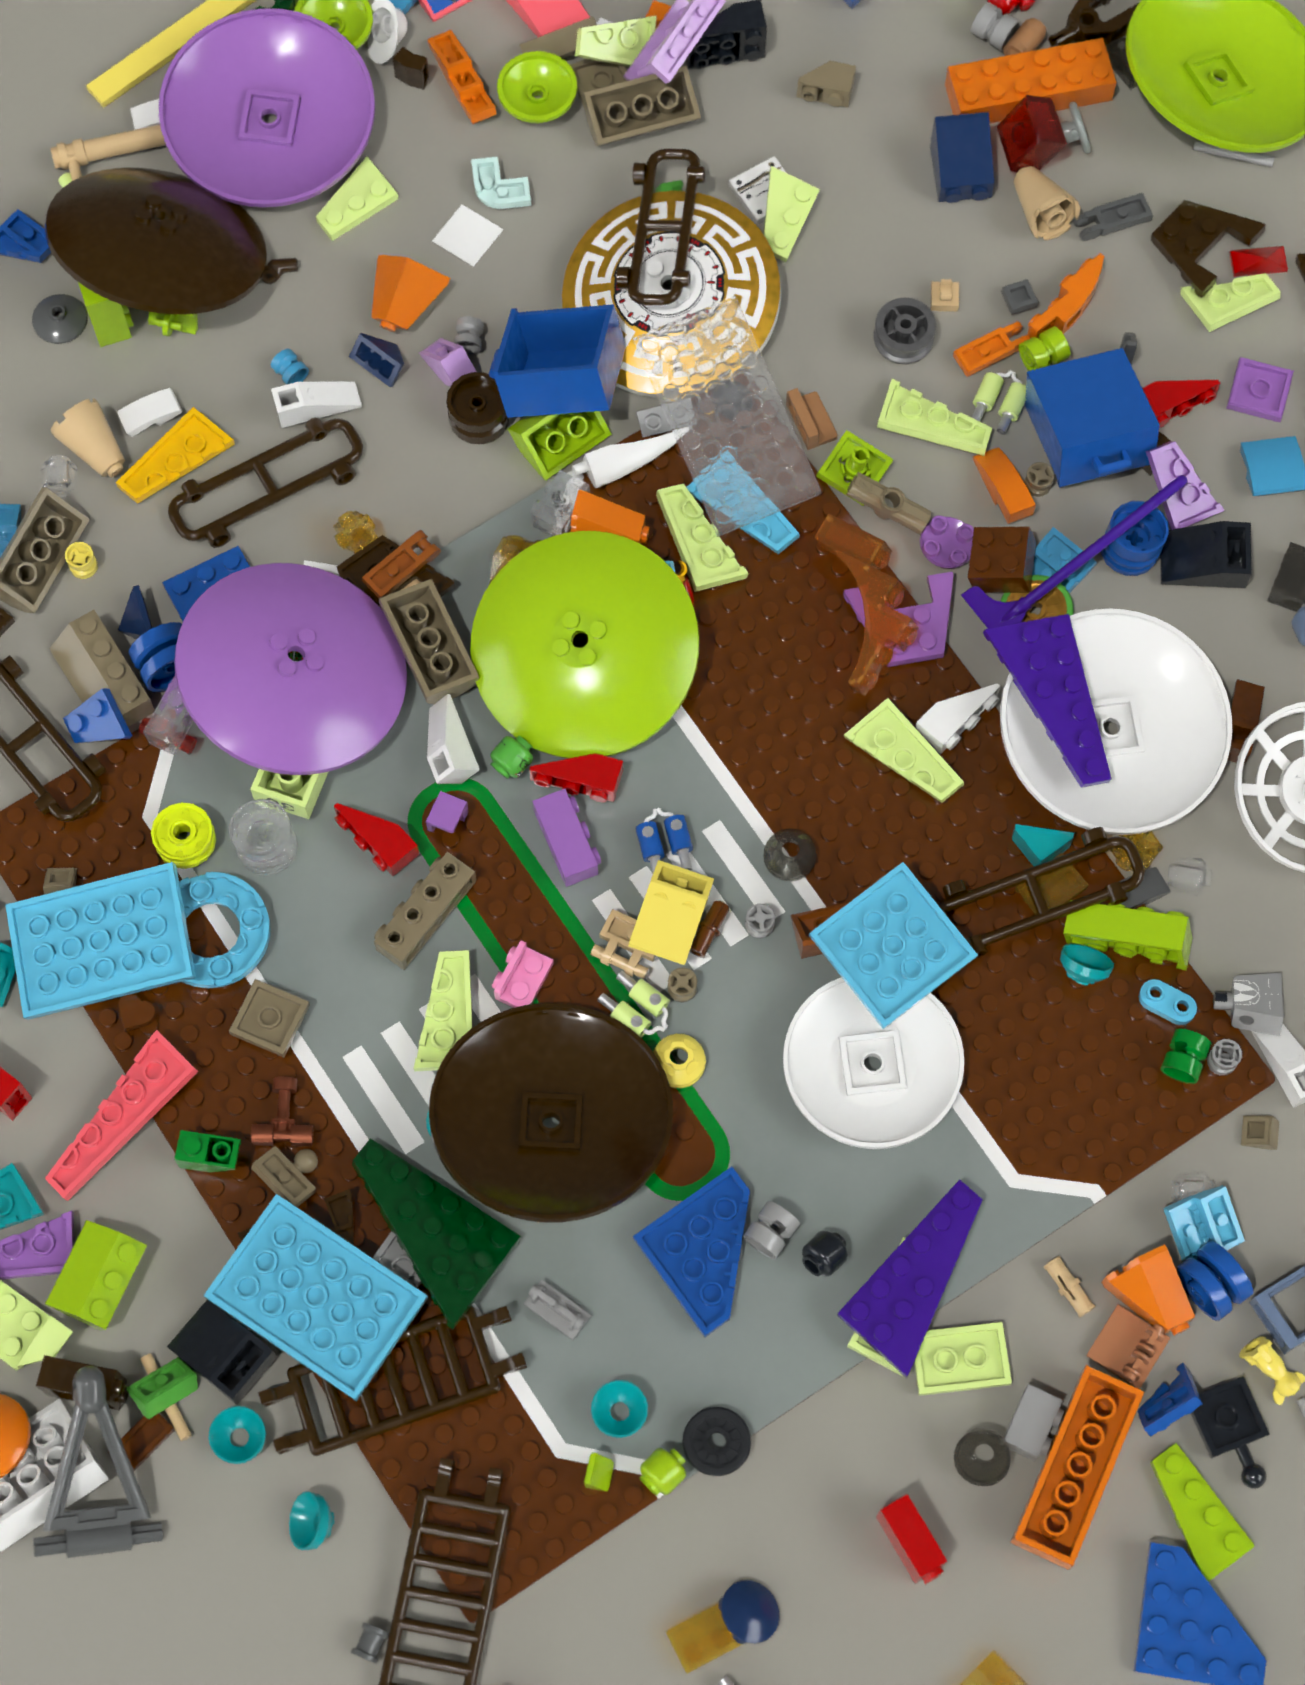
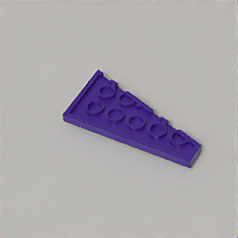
M1069 614L985 629L983 631L985 638L992 643L997 651L999 660L1002 664L1006 665L1014 678L1013 682L1036 718H1039L1046 728V734L1050 740L1054 741L1063 755L1062 759L1079 786L1083 788L1109 783L1112 778Z
M960 1179L837 1313L841 1320L905 1378L909 1375L983 1200Z

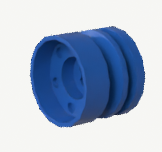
M1131 501L1118 507L1114 511L1105 533L1145 502ZM1158 508L1154 509L1103 549L1101 555L1106 564L1115 572L1126 576H1138L1148 572L1156 564L1169 534L1168 522L1164 514Z

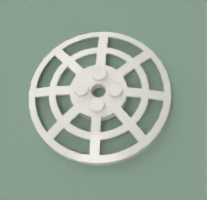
M1305 702L1279 709L1267 716L1252 730L1238 755L1234 778L1237 808L1250 836L1275 861L1305 873V865L1281 856L1272 848L1281 837L1284 841L1305 849V840L1285 831L1294 819L1305 824ZM1304 713L1302 731L1288 734L1275 743L1264 731L1269 725L1283 717ZM1257 740L1266 753L1258 767L1256 784L1242 783L1244 761L1251 745ZM1303 740V757L1290 762L1280 749L1289 743ZM1271 760L1283 771L1278 785H1264L1266 770ZM1243 796L1257 797L1261 814L1271 828L1264 839L1258 834L1249 818ZM1265 797H1279L1285 809L1284 814L1277 822L1268 809Z

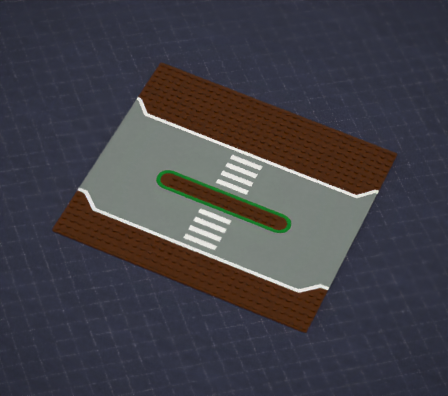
M742 372L732 380L739 382L752 394L753 408L744 419L730 421L716 412L712 407L713 390L699 394L691 399L697 425L689 426L690 432L656 459L636 471L599 488L593 486L587 472L575 476L573 470L442 547L440 554L433 561L427 563L435 568L436 572L445 578L452 579L455 583V588L443 595L441 599L471 659L470 646L473 621L478 605L489 584L498 572L524 549L549 537L571 532V518L578 490L586 491L645 515V526L650 527L647 543H642L641 545L653 551L664 561H673L675 573L678 574L681 571L679 560H682L657 500V490L683 483L687 487L729 453L799 532L800 537L780 554H777L695 498L704 511L703 515L710 525L713 523L719 532L718 536L726 546L729 545L735 554L734 558L740 566H744L749 574L747 579L696 592L693 590L687 573L684 575L685 578H688L694 595V609L700 637L697 670L685 700L671 720L651 738L630 750L609 756L623 761V774L614 802L606 801L601 803L581 793L578 795L568 794L569 797L574 796L580 812L576 813L579 822L584 821L590 833V838L587 841L590 848L596 847L599 853L601 863L598 864V875L566 887L533 811V800L562 790V788L554 786L544 788L536 785L534 781L530 780V766L567 758L556 757L530 748L529 752L533 756V761L520 777L513 778L510 776L506 779L490 765L493 762L490 754L505 736H511L514 739L516 737L495 719L480 695L477 684L452 700L480 770L462 784L436 783L427 759L429 708L434 704L426 702L406 658V691L399 715L385 738L365 756L349 765L328 772L309 819L255 802L250 789L259 768L250 766L221 750L199 729L195 722L179 725L174 708L132 732L131 738L121 739L95 754V757L106 769V772L98 778L102 785V796L100 801L80 818L64 822L56 819L50 812L44 816L34 803L38 798L33 792L0 811V875L17 901L44 895L43 884L47 868H77L76 886L166 864L156 851L152 841L151 829L153 821L160 811L172 804L181 802L195 804L206 812L215 829L216 844L210 857L199 866L188 869L177 868L179 881L187 877L190 879L205 875V872L226 873L248 883L263 900L270 920L269 944L259 964L241 980L218 988H199L183 982H177L133 993L141 1001H148L153 1004L157 1016L152 1024L128 1032L124 1029L118 1007L119 1000L122 997L83 1006L125 1074L135 1063L134 1058L156 1030L198 1071L152 1117L175 1154L180 1130L241 1139L235 1170L203 1172L185 1169L235 1250L242 1242L238 1233L252 1228L276 1195L251 1169L253 1162L276 1146L292 1164L294 1163L296 1153L302 1149H310L316 1153L318 1165L315 1170L310 1173H302L316 1187L315 1193L297 1208L329 1230L335 1227L324 1199L345 1190H351L353 1196L354 1246L373 1258L391 1230L382 1217L380 1208L372 1194H369L366 1190L363 1179L357 1175L352 1166L353 1159L370 1138L521 1236L519 1243L471 1306L475 1308L478 1317L507 1306L512 1321L482 1330L493 1364L522 1353L527 1368L498 1377L500 1391L496 1394L356 1442L410 1530L419 1491L423 1488L435 1490L441 1458L450 1459L455 1462L448 1493L484 1500L490 1467L504 1471L497 1502L509 1505L511 1514L491 1612L663 1497L664 1495L661 1493L657 1496L653 1494L639 1478L642 1475L640 1471L641 1464L657 1448L666 1449L668 1452L673 1448L685 1459L686 1462L682 1466L686 1471V1477L680 1484L700 1472L687 1460L682 1444L684 1429L695 1414L710 1407L727 1408L737 1413L745 1421L750 1431V1436H753L867 1359V1357L847 1347L855 1331L841 1320L837 1313L896 1250L903 1237L906 1238L959 1179L983 1200L936 1311L1275 1082L1274 1075L1238 1028H1234L1231 1025V1018L1226 1011L1213 1009L1214 995L1189 962L1186 971L1177 969L1176 962L1163 960L1162 965L1151 963L1149 958L1141 954H1137L1132 958L1120 956V954L1114 952V948L1108 947L1107 951H1100L1107 955L1114 963L1113 971L1108 978L1088 985L1076 983V981L1069 978L1060 961L1062 947L1068 944L1063 933L1067 916L987 945L988 952L985 955L972 960L931 992L952 1016L961 1036L964 1050V1074L957 1098L947 1115L931 1131L910 1143L886 1149L859 1148L828 1137L813 1126L800 1112L790 1095L784 1075L783 1051L786 1034L796 1012L809 996L827 983L841 978V976L824 954L801 959L791 921L792 914L851 902L902 862L910 869L934 901L939 904L946 900L942 888L951 882L964 880L968 891L1034 867L1012 840L1015 824L1073 832L1074 837L1070 848L1057 857L1084 848L1081 835L1088 830L1073 825L1053 814L1025 788L1011 766L1005 751L1001 734L1000 712L995 706L990 711L985 709L979 715L980 720L976 726L970 731L965 729L959 735L961 739L952 750L947 748L940 755L964 781V785L943 803L844 737L845 733L887 698L916 728L917 721L935 703L981 689V687L947 642L943 658L891 667L886 666L871 642L865 627L856 618L857 615L851 605L846 602L844 590L870 586L876 612L917 606L918 604L827 483L816 477L818 471ZM640 429L617 444L651 439L680 429L647 437L642 436ZM578 633L573 638V645L577 648L584 647L587 644L585 637L588 635ZM74 768L43 785L63 810H71L87 798L91 792L88 784ZM440 791L467 801L469 812L464 822L459 820L454 833H449L439 828H435L434 832L427 830L426 820ZM339 803L398 824L418 845L420 855L395 876H392L387 870L382 872L372 860L374 856L368 849L365 852L362 851L353 840L355 835L349 829L344 831L335 821L336 812L334 805ZM661 808L663 812H671L674 815H684L693 845V850L689 852L693 868L691 871L714 878L700 922L704 921L714 901L724 902L729 906V911L719 928L720 935L718 937L715 936L705 958H700L689 952L685 965L658 956L655 957L653 962L642 957L639 964L649 969L646 978L643 980L670 999V1002L666 1007L668 1011L666 1024L668 1027L665 1031L658 1030L651 1035L644 1034L641 1039L654 1051L657 1044L669 1035L685 1034L691 1036L700 1043L705 1052L706 1067L704 1073L695 1084L689 1087H670L673 1100V1121L668 1147L653 1175L635 1194L624 1202L592 1217L560 1223H537L497 1212L470 1196L456 1183L442 1164L426 1127L431 1088L438 1070L414 1072L413 1069L418 1054L419 1041L424 1027L425 1014L429 1004L439 952L469 950L473 1027L497 1013L513 1008L495 999L492 984L498 972L503 973L508 965L506 957L512 946L517 947L521 940L527 943L528 948L554 960V964L533 1004H572L590 1008L610 1016L612 1012L597 1001L600 995L605 993L618 1004L621 1001H625L652 1023L648 1030H652L656 1026H662L661 1019L664 1016V1012L659 1017H655L628 995L631 990L616 979L617 975L621 971L624 972V970L612 964L609 966L602 964L599 958L590 954L595 944L606 948L608 941L600 938L599 934L612 909L636 920L641 910L653 871L650 862H644L635 829L636 826L644 823V820L653 814V809ZM657 812L656 817L650 821L657 823L665 856L660 861L682 868L679 855H673L666 833L664 820L669 816H661ZM182 832L177 839H186L190 832ZM446 852H449L475 871L477 881L407 968L402 970L376 950L374 944L375 933L383 924L388 925L394 917L393 912L402 901L406 903L412 895L411 890L420 879L424 881L430 873V866L438 857L442 858ZM1104 852L1038 877L1037 881L1048 909H1052L1070 902V900L1102 890L1107 885L1125 878ZM1022 883L948 911L945 914L962 936L967 939L971 936L983 935L1036 915L1037 911L1026 883ZM1106 900L1098 904L1108 905L1110 903V900ZM758 903L770 906L775 914L774 929L765 938L752 937L745 928L748 909ZM219 904L203 905L195 909L186 918L191 952L204 958L223 955L237 942L240 934V923L236 914L225 906ZM1142 904L1138 907H1146V905ZM619 946L615 952L627 959H630L632 952ZM677 968H689L697 977L696 995L688 1002L675 1001L668 993V977ZM636 975L631 977L636 982H638L641 979ZM255 979L310 1003L285 1057L248 1043L229 1033ZM1156 979L1191 996L1197 1005L1196 1015L1188 1024L1176 1025L1145 1009L1138 997L1143 984L1149 980ZM1157 990L1150 991L1153 997H1160V993ZM1184 1004L1177 1005L1178 1010L1182 1012L1187 1011V1007ZM1179 1028L1191 1030L1207 1037L1212 1043L1209 1052L1222 1039L1235 1041L1242 1050L1240 1063L1228 1075L1220 1076L1213 1073L1207 1065V1058L1204 1061H1200L1203 1069L1198 1082L1195 1084L1172 1079L1160 1069L1166 1053L1172 1051L1169 1044L1175 1029ZM675 1049L671 1052L670 1059L673 1063L680 1065L687 1061L688 1054L683 1049ZM871 1056L864 1060V1065L867 1069L875 1071L881 1067V1062L878 1058ZM285 1076L297 1079V1092L290 1095L289 1118L295 1120V1125H313V1147L291 1146V1142L274 1141L273 1146L251 1144L252 1124H271V1119L277 1118L278 1093L273 1092V1078ZM547 1118L542 1122L548 1128H554L559 1124L555 1118ZM733 1167L750 1190L743 1235L753 1222L760 1221L758 1214L768 1201H772L785 1208L796 1217L800 1225L791 1238H784L785 1246L776 1259H771L760 1253L744 1237L742 1238L730 1320L704 1338L636 1244L633 1236L727 1169ZM820 1231L835 1232L841 1235L846 1242L845 1247L848 1252L847 1260L829 1277L811 1274L802 1262L803 1247ZM541 1280H544L591 1315L574 1340L568 1338L524 1305V1302L530 1296L529 1292L535 1284L538 1285ZM420 1284L417 1289L426 1294L428 1299L410 1325L443 1314L438 1305L434 1304L431 1299V1293L423 1284ZM461 1320L454 1329L448 1328L468 1389L470 1390L486 1384L466 1320ZM433 1330L418 1335L439 1400L457 1394L437 1331ZM407 1340L398 1342L392 1349L391 1354L409 1410H413L427 1405L408 1342ZM381 1365L368 1384L380 1421L398 1415ZM312 1372L324 1391L320 1376ZM625 1380L631 1382L641 1389L647 1399L648 1415L646 1421L639 1431L629 1437L613 1438L598 1429L592 1419L591 1403L598 1389L610 1381ZM337 1388L350 1431L367 1426L368 1423L360 1398L355 1401ZM616 1403L612 1406L610 1414L613 1419L623 1421L628 1417L629 1409L623 1403ZM713 1433L708 1438V1445L713 1450H721L726 1444L725 1437L720 1433ZM592 1452L614 1461L609 1490L606 1492L586 1488L584 1485L589 1456ZM429 1502L426 1517L427 1522L494 1534L497 1515ZM423 1534L420 1545L426 1555L487 1566L491 1547L426 1534ZM436 1570L450 1593L481 1598L484 1579ZM460 1608L469 1623H476L478 1611Z

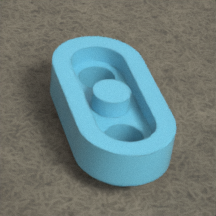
M1152 979L1145 982L1139 991V1001L1145 1009L1176 1025H1186L1196 1015L1197 1005L1191 996L1160 980ZM1157 990L1160 993V997H1153L1150 991ZM1184 1004L1187 1007V1011L1182 1012L1178 1010L1177 1005Z

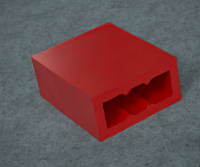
M906 1494L882 1508L876 1518L914 1583L916 1584L923 1580L926 1585L944 1573L942 1567L948 1561L909 1495Z

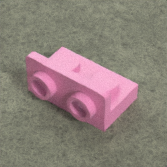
M521 940L517 947L512 946L506 957V962L508 963L503 973L498 972L492 984L495 999L513 1008L533 1004L554 964L553 959L528 948L527 943Z

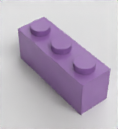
M564 788L533 800V811L565 886L568 887L598 875V864L601 863V859L596 847L590 848L587 841L590 838V833L584 821L579 822L576 813L580 811L574 796L569 797Z

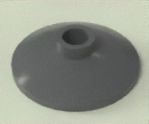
M56 294L43 299L36 306L32 315V324L37 335L44 341L53 344H64L73 341L84 331L87 324V313L84 305L77 298L66 294ZM56 313H62L60 316H54Z

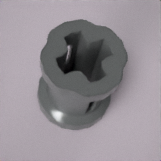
M363 1622V1633L356 1648H352L350 1653L377 1664L379 1659L376 1656L384 1638H388L389 1633Z

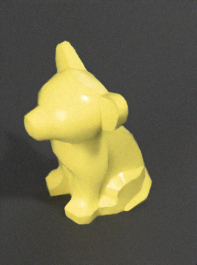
M1263 1336L1249 1342L1240 1351L1239 1357L1245 1359L1251 1366L1256 1365L1265 1375L1275 1380L1273 1400L1276 1404L1281 1405L1284 1402L1285 1396H1293L1299 1391L1301 1383L1305 1382V1376L1299 1372L1287 1371L1283 1360L1272 1348L1270 1339Z

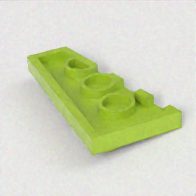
M1177 1443L1150 1462L1163 1494L1175 1515L1174 1518L1178 1528L1181 1529L1186 1540L1190 1555L1208 1582L1255 1547Z

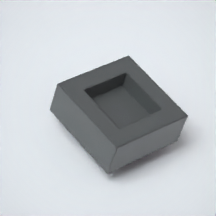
M1028 279L1002 287L1001 293L1011 315L1037 307L1038 300Z

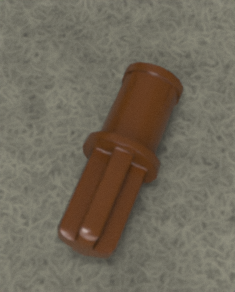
M714 901L704 921L699 923V930L690 949L692 954L705 958L715 936L718 937L720 935L719 928L729 911V906L724 902Z

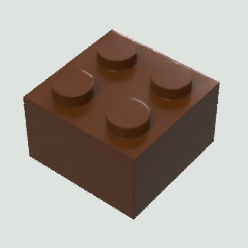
M1030 526L974 527L968 570V580L972 587H980L984 593L1031 592L1037 541Z

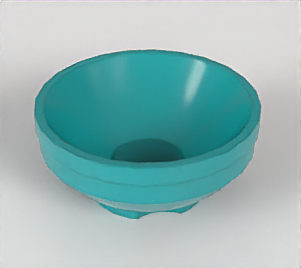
M1066 944L1062 947L1060 955L1061 964L1066 971V975L1076 981V983L1082 985L1094 984L1108 978L1113 971V961L1099 950L1081 944Z
M625 1380L610 1381L598 1389L591 1403L592 1419L598 1429L613 1438L629 1437L639 1431L646 1421L648 1415L647 1399L641 1389L631 1382ZM616 1403H623L629 1409V1415L623 1421L613 1419L610 1414L612 1406Z
M235 1406L223 1410L214 1418L209 1429L211 1449L222 1461L230 1464H243L253 1460L262 1451L265 1444L266 1428L263 1420L256 1412L247 1407ZM237 1429H244L249 1434L248 1442L242 1447H236L231 1443V1435Z
M307 1491L301 1493L291 1508L289 1533L293 1545L299 1550H314L331 1535V1529L335 1523L334 1513L331 1512L327 1501L319 1493Z

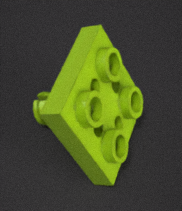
M846 430L818 471L816 477L846 495L851 482H845L844 477H846L847 481H852L855 474L860 472L867 477L870 476L871 479L879 483L894 459ZM851 498L852 500L856 501V502L859 503L860 505L864 506V504H862L861 502H859V501H857V500Z

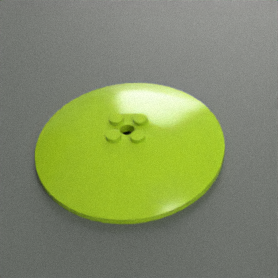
M1276 0L1140 1L1127 27V59L1133 77L1142 93L1153 107L1170 123L1207 144L1245 153L1275 151L1290 146L1305 137V26ZM1215 77L1222 78L1223 81H1219Z
M576 531L555 535L531 545L512 558L498 572L478 605L471 632L470 653L471 661L479 675V680L476 681L480 695L495 719L514 737L521 736L532 746L531 748L560 758L569 759L594 753L609 757L630 750L651 738L679 710L690 690L697 670L700 637L698 621L690 596L673 569L662 558L640 543L620 535L600 531ZM578 633L588 635V643L582 648H577L573 645V638Z

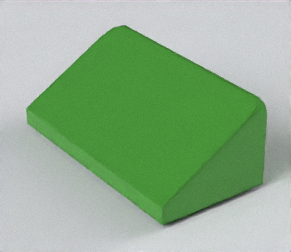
M177 1357L128 1386L127 1391L142 1414L147 1419H150L198 1389L196 1373Z

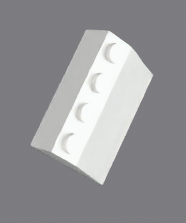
M60 1398L29 1418L31 1438L28 1449L19 1464L10 1473L0 1478V1552L45 1523L72 1418ZM84 1436L65 1509L109 1480Z

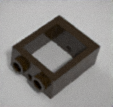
M44 1355L36 1387L47 1396L74 1401L72 1384L74 1375L83 1367L94 1366L100 1369L104 1375L106 1401L109 1409L120 1411L121 1403H126L129 1395L127 1391L129 1385L126 1384L127 1379L118 1370Z

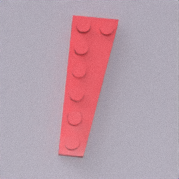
M158 1030L152 1034L134 1058L135 1063L126 1075L122 1074L116 1082L117 1087L108 1099H104L98 1106L99 1111L89 1123L83 1126L74 1142L68 1146L45 1177L49 1184L65 1200L68 1201L198 1073L194 1066Z

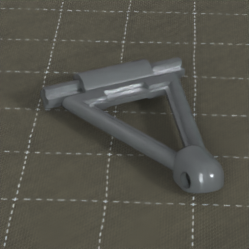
M83 1367L76 1372L72 1382L75 1406L43 1531L64 1530V1534L33 1538L34 1557L66 1553L67 1558L128 1551L132 1550V1545L162 1541L163 1530L161 1522L130 1526V1521L150 1519L151 1515L107 1404L104 1375L97 1367ZM95 1414L129 1504L64 1511L88 1415Z

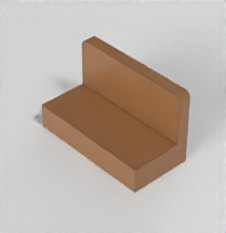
M798 388L787 391L786 406L807 450L837 439L838 434L816 391L803 396L800 395Z

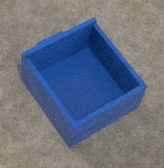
M614 304L518 312L517 308H511L500 348L495 351L489 371V376L496 381L507 418L610 410L626 348Z
M1123 348L1027 371L1025 408L1054 470L1059 487L1150 465L1146 451L1157 447L1160 425Z

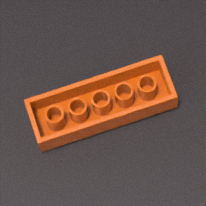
M1099 38L948 66L945 88L953 115L988 112L990 123L1069 109V103L1072 101L1076 102L1078 107L1112 101L1117 82L1104 40Z
M1087 1365L1081 1371L1010 1541L1011 1544L1067 1570L1073 1567L1144 1391Z

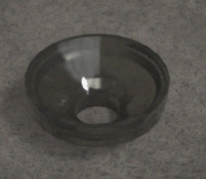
M783 829L769 838L764 848L763 859L767 870L774 877L792 882L805 878L810 874L815 866L817 853L812 839L807 834L797 829ZM790 842L795 843L800 851L796 856L788 857L782 852L783 845Z
M983 1428L974 1429L967 1432L958 1441L954 1450V1463L958 1473L967 1482L976 1486H992L1000 1482L1008 1473L1011 1465V1452L1007 1442L997 1432ZM986 1444L992 1448L994 1456L988 1461H983L976 1456V1447Z

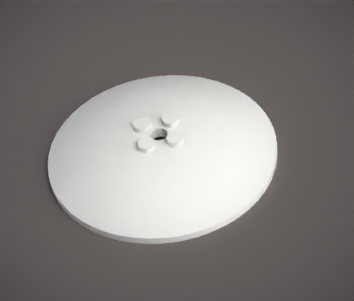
M1111 608L1089 610L1070 615L1112 780L1109 783L1083 788L1079 786L1062 759L1063 755L1046 734V728L1040 719L1034 715L1013 682L1014 678L1009 672L1002 692L1000 726L1005 751L1011 766L1025 788L1039 803L1061 819L1087 830L1103 827L1105 834L1115 835L1140 834L1166 827L1190 813L1207 797L1221 777L1227 763L1232 740V715L1227 692L1221 677L1206 654L1189 637L1158 618L1141 612ZM1107 721L1115 723L1118 733L1114 735L1106 733L1103 724Z

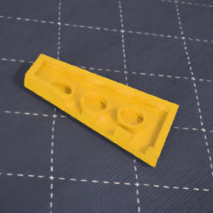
M193 407L116 481V485L138 504L235 445L234 439Z

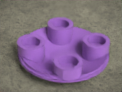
M941 515L935 516L925 526L920 535L921 550L924 556L938 567L947 569L960 567L970 560L974 529L971 525L965 524L959 519Z

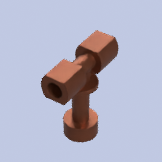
M285 1076L273 1078V1092L278 1093L277 1118L271 1119V1124H252L251 1144L273 1146L274 1141L291 1142V1146L313 1147V1125H295V1120L289 1118L290 1095L297 1092V1079Z

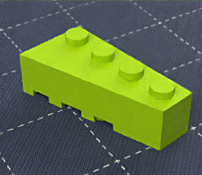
M1111 903L1108 905L1096 904L1067 915L1063 932L1068 944H1081L1103 952L1107 951L1108 947L1114 948V952L1120 954V956L1129 958L1141 954L1149 958L1151 963L1162 965L1163 960L1176 962L1177 969L1186 971L1193 939L1189 918L1180 912L1169 911L1167 914L1155 912L1147 907L1130 909L1122 904L1111 905Z

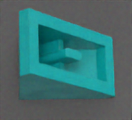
M1015 824L1012 833L1013 842L1033 866L1055 859L1070 848L1074 837L1073 832Z

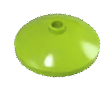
M299 0L294 10L321 20L333 28H339L337 31L356 50L366 42L373 27V13L368 0Z
M532 51L514 57L503 67L497 81V92L503 108L513 117L529 123H544L559 118L571 108L577 95V79L571 66L561 57L549 52Z

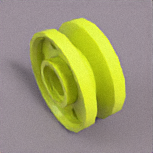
M184 802L172 804L160 811L153 821L151 829L152 841L157 853L165 863L173 862L177 868L182 869L197 867L205 862L214 851L216 844L214 826L206 812L195 804ZM182 832H190L186 839H177Z

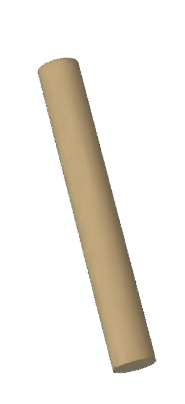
M151 1353L140 1359L148 1375L159 1369ZM175 1403L165 1409L180 1441L190 1438L192 1434L177 1404Z

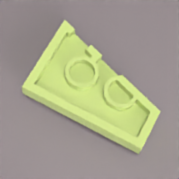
M366 156L318 213L316 221L333 241L398 200V193Z
M771 166L763 235L772 248L775 258L786 262L820 189Z
M1266 273L1234 278L1230 283L1218 285L1215 283L1202 298L1197 296L1194 292L1195 289H1192L1191 286L1181 287L1180 295L1209 332L1280 299L1281 291Z

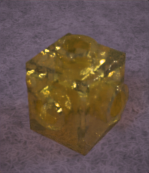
M356 510L342 514L338 518V522L333 525L337 532L334 538L343 550L347 548L354 554L378 538L374 531L376 526L367 514L363 515Z
M1152 831L1140 834L1119 835L1126 837L1135 844L1145 870L1163 849ZM1122 848L1110 850L1116 858V864L1121 869L1133 871L1128 856Z

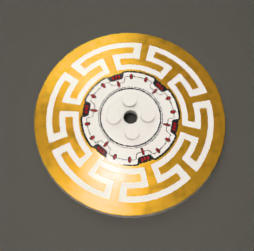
M685 191L653 193L649 220H681ZM696 193L685 269L690 270L691 273L690 287H683L681 296L669 305L637 304L629 297L628 289H617L616 274L618 267L631 268L642 197L639 196L618 205L603 215L578 242L565 271L562 288V308L614 304L626 345L616 387L637 395L652 398L672 399L699 395L713 390L718 384L738 376L758 357L767 344L777 322L780 309L781 285L777 262L766 237L749 217L727 202L709 195ZM647 231L639 283L640 293L666 294L671 291L663 289L662 284L666 280H672L680 232Z

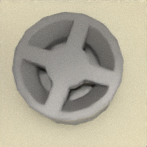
M758 903L752 905L746 913L745 928L747 932L755 938H765L772 933L775 923L774 911L766 904Z

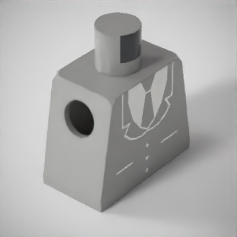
M1281 973L1238 975L1233 977L1230 992H1214L1213 1009L1231 1010V1025L1234 1028L1280 1036L1284 1018Z

